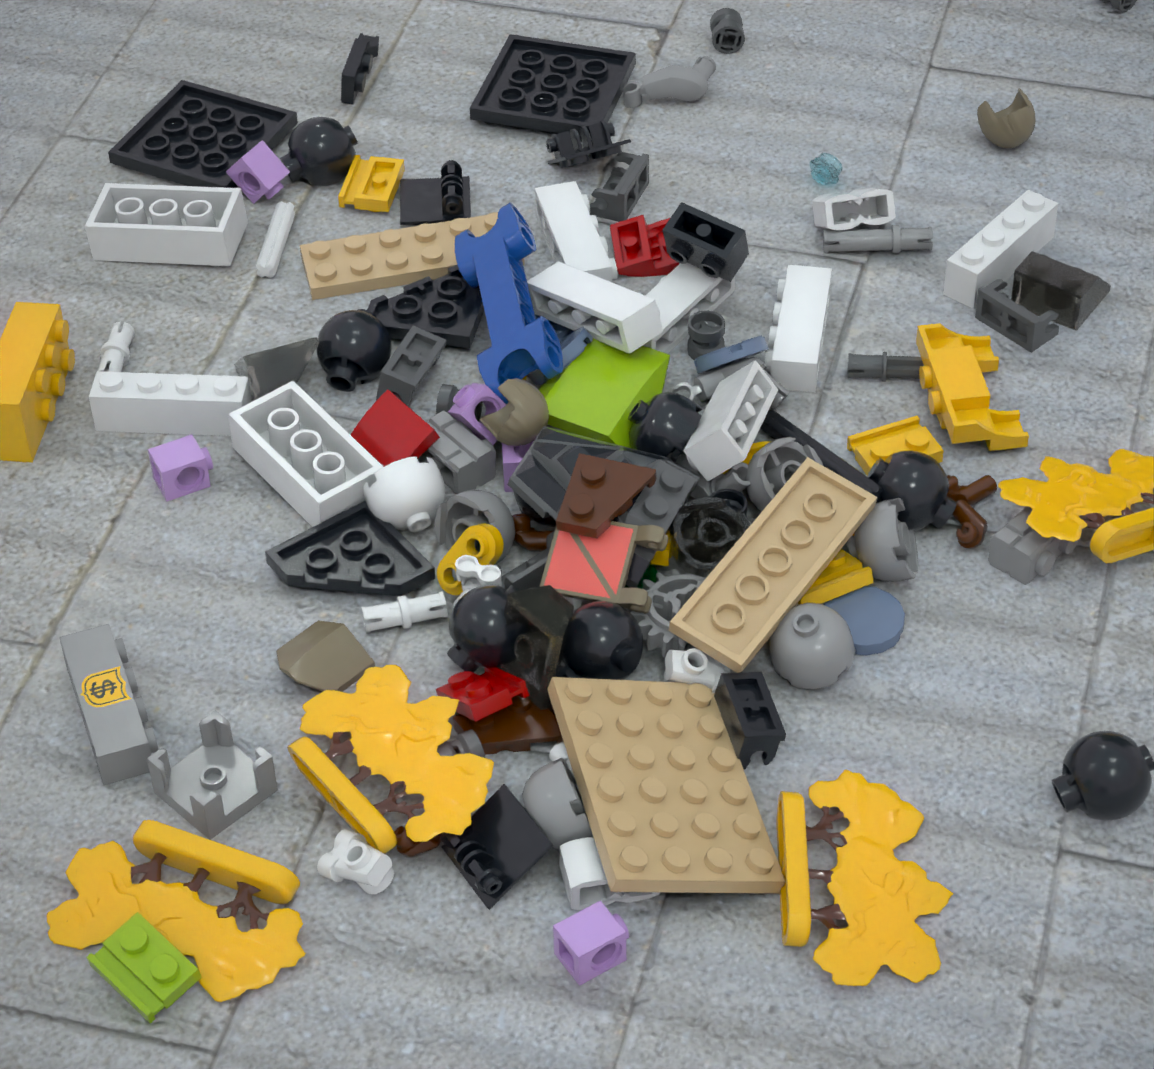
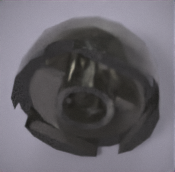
M701 497L686 503L677 514L669 534L670 552L678 567L686 574L690 573L707 578L751 525L746 515L740 509L736 512L731 507L726 506V500L716 497Z

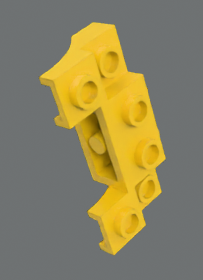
M941 323L917 326L916 345L924 364L919 369L920 384L922 389L928 390L930 413L937 415L941 429H947L952 444L985 440L989 451L1027 447L1029 435L1028 432H1024L1019 421V410L998 411L989 409L991 395L982 372L998 371L999 358L994 356L990 346V335H962L947 329Z

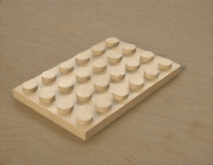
M552 677L547 688L611 892L780 894L781 887L784 886L786 881L741 761L737 759L712 689L700 683L690 685L681 682Z

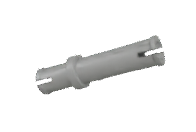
M892 225L891 229L823 230L824 253L892 250V254L900 253V250H932L933 242H931V239H933L932 227L900 228L899 225Z

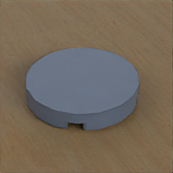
M584 327L577 329L560 342L563 369L585 350L586 343L592 342L593 337ZM540 369L532 371L527 375L535 386H540L547 381Z
M761 335L699 356L695 359L694 364L697 373L700 374L769 349L765 337Z
M864 586L823 604L837 611L847 622L853 638L855 654L867 656L883 653L894 647L900 640V635L904 629L905 613L901 603L889 592L877 587Z

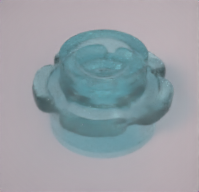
M821 153L814 160L810 161L811 175L815 181L822 185H827L829 182L836 184L839 181L838 176L842 172L843 167L836 157L829 153Z

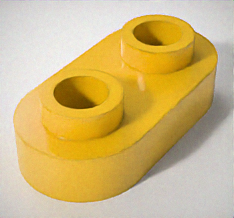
M486 523L468 527L443 557L437 568V579L445 592L451 595H460L463 592L461 581H455L452 574L453 569L456 571L455 562L459 557L463 555L474 556L480 565H494L503 553L504 542L501 533L496 527ZM475 540H478L480 543V552L475 548Z

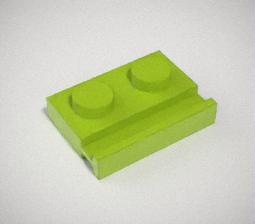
M138 912L102 943L103 947L94 955L90 953L86 957L90 966L150 1024L155 1020V1015L163 1008H169L202 978L199 969Z

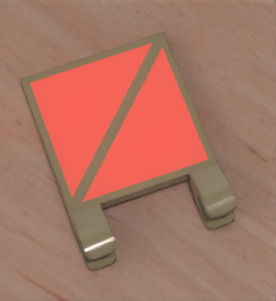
M614 521L598 538L557 530L556 526L539 591L592 602H612L631 611L646 614L649 612L652 603L648 592L641 588H625L636 544L652 550H665L668 536L660 526H638Z

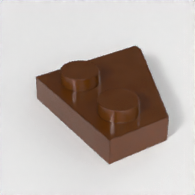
M579 453L556 519L557 530L598 538L611 526V522L615 517L624 514L633 505L632 499L646 486L651 488L655 484L657 479L656 469Z
M527 682L525 683L530 696L522 698L516 695L511 698L512 705L476 722L461 714L453 717V728L458 734L470 729L474 730L481 742L485 755L497 754L505 750L512 752L531 751L530 743L556 741V744L564 742L556 716L532 691Z

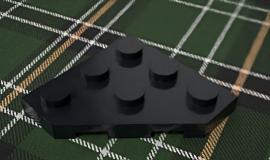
M458 265L448 268L447 275L435 280L428 276L404 286V293L389 299L382 295L370 301L367 310L374 313L384 324L390 338L403 340L411 327L416 326L446 339V345L453 347H471L484 313L479 286L472 288L462 276Z
M366 501L265 551L266 563L288 586L403 596L435 579V567L391 523L382 521L374 516Z

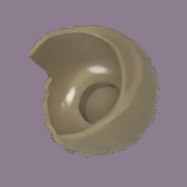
M1020 88L1014 101L1006 109L995 113L987 101H984L977 109L978 123L981 131L990 142L999 147L1007 149L1018 147L1026 142L1034 131L1036 123L1034 107Z
M518 378L507 379L498 387V390L509 401L508 404L502 409L480 418V421L496 437V440L510 446L527 445L533 442L542 428L548 424L549 410L543 394L529 382Z

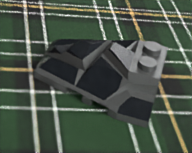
M544 426L511 475L507 485L542 518L551 516L556 520L579 453L656 469L657 479L655 484L651 488L647 486L643 488L632 499L633 505L624 514L615 517L612 521L638 526H660L666 534L681 507L684 508L701 476L664 456ZM636 544L625 585L637 588L657 550Z

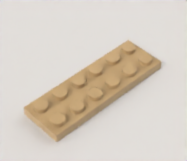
M498 212L300 245L301 259L312 300L407 285L428 276L435 280L447 275L448 268L457 265L455 236L466 229L470 230L475 237L486 234L495 225L498 219Z
M807 457L672 618L669 624V631L733 671L741 673L775 632L785 615L796 606L873 510L877 497Z

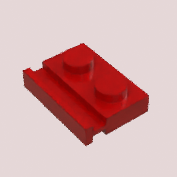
M484 668L485 673L481 675L471 671L460 672L451 676L447 684L436 689L438 696L459 699L456 712L475 722L512 705L511 698L516 695L522 698L530 696L525 680L499 668Z

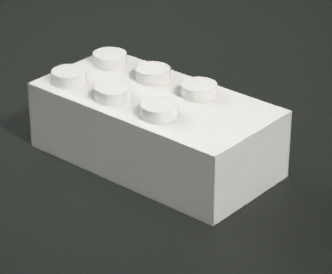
M105 183L85 224V230L93 260L211 265L219 267L231 265L248 224L241 188Z
M294 381L228 414L232 447L312 527L365 501L363 486L367 482L370 488L377 481L374 474L383 468L365 448Z

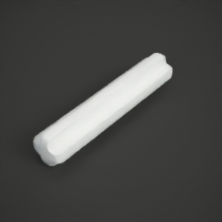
M281 201L275 207L256 263L257 275L261 278L264 276L272 278L276 274L295 217V206L291 202L284 203Z

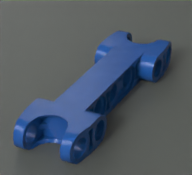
M511 202L499 209L495 225L486 234L475 237L470 230L466 229L455 236V256L458 268L472 288L478 286L480 288L492 344L491 347L477 355L479 371L485 385L506 405L509 401L499 392L498 387L507 379H523L530 372L539 369L548 379H552L563 371L562 350L558 336L545 317L540 316L536 319L522 259L537 250L534 235L522 214Z

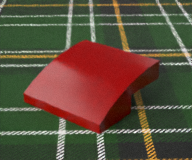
M640 215L610 225L615 262L619 275L633 277L668 275L679 265L678 262L667 254L662 231L670 218L647 225L644 215Z
M388 389L369 408L351 433V436L383 467L407 457H417L418 459L440 438L435 429Z

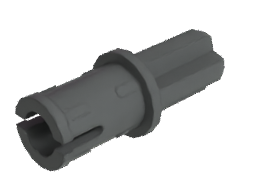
M883 352L882 355L848 354V378H882V382H886V378L919 379L920 366H924L922 358L915 356H887V352Z

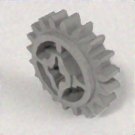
M673 569L672 576L669 577L656 573V583L647 579L643 580L642 589L646 590L648 596L652 599L650 610L646 614L631 610L629 612L637 620L642 631L643 640H647V650L650 651L659 647L662 649V657L665 658L669 650L687 651L692 648L697 649L669 631V624L710 573H706L701 577L695 574L694 569H690L687 574H680L676 569Z

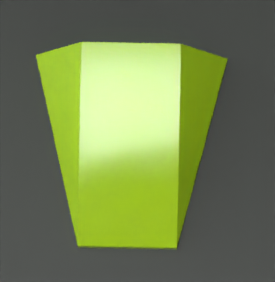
M593 338L592 342L587 343L585 350L566 366L559 375L547 380L538 389L547 402L549 410L548 425L573 434L631 448L629 431L633 422L628 420V416L639 400L647 403L654 395L663 393L670 355L643 345L629 354Z

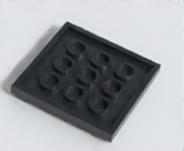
M510 34L469 108L470 120L483 121L488 124L496 123L515 126L520 129L528 128L547 131L552 134L570 132L571 129H576L580 136V127L582 126L587 128V126L601 121H605L606 124L608 123L623 92V87L628 82L636 65V53Z
M181 80L108 152L111 164L185 186L237 188V184L226 171L262 140L273 150L298 124L297 112Z

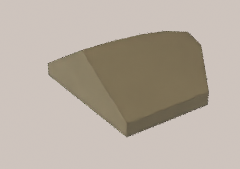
M318 620L276 650L279 669L295 682L320 691L335 690L343 692L358 681L367 668L375 667L373 659L343 623Z

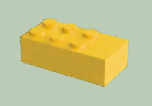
M16 302L0 338L1 461L33 463L49 421L52 422L55 417V404L58 396H63L67 373L74 368L75 353L73 349H69L68 345L69 324L67 320H63L60 304Z

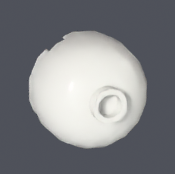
M407 457L379 469L374 474L377 481L370 488L367 482L363 486V496L374 516L382 521L391 523L400 531L418 532L427 528L431 524V520L436 517L437 508L441 503H444L445 497L444 480L435 461L432 458L426 457L428 463H419L417 457Z

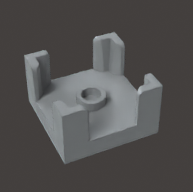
M216 710L203 718L199 723L203 745L170 768L168 753L165 748L159 749L147 758L154 793L209 840L278 791L272 755L258 746L255 749L256 761H253L233 744L229 721Z

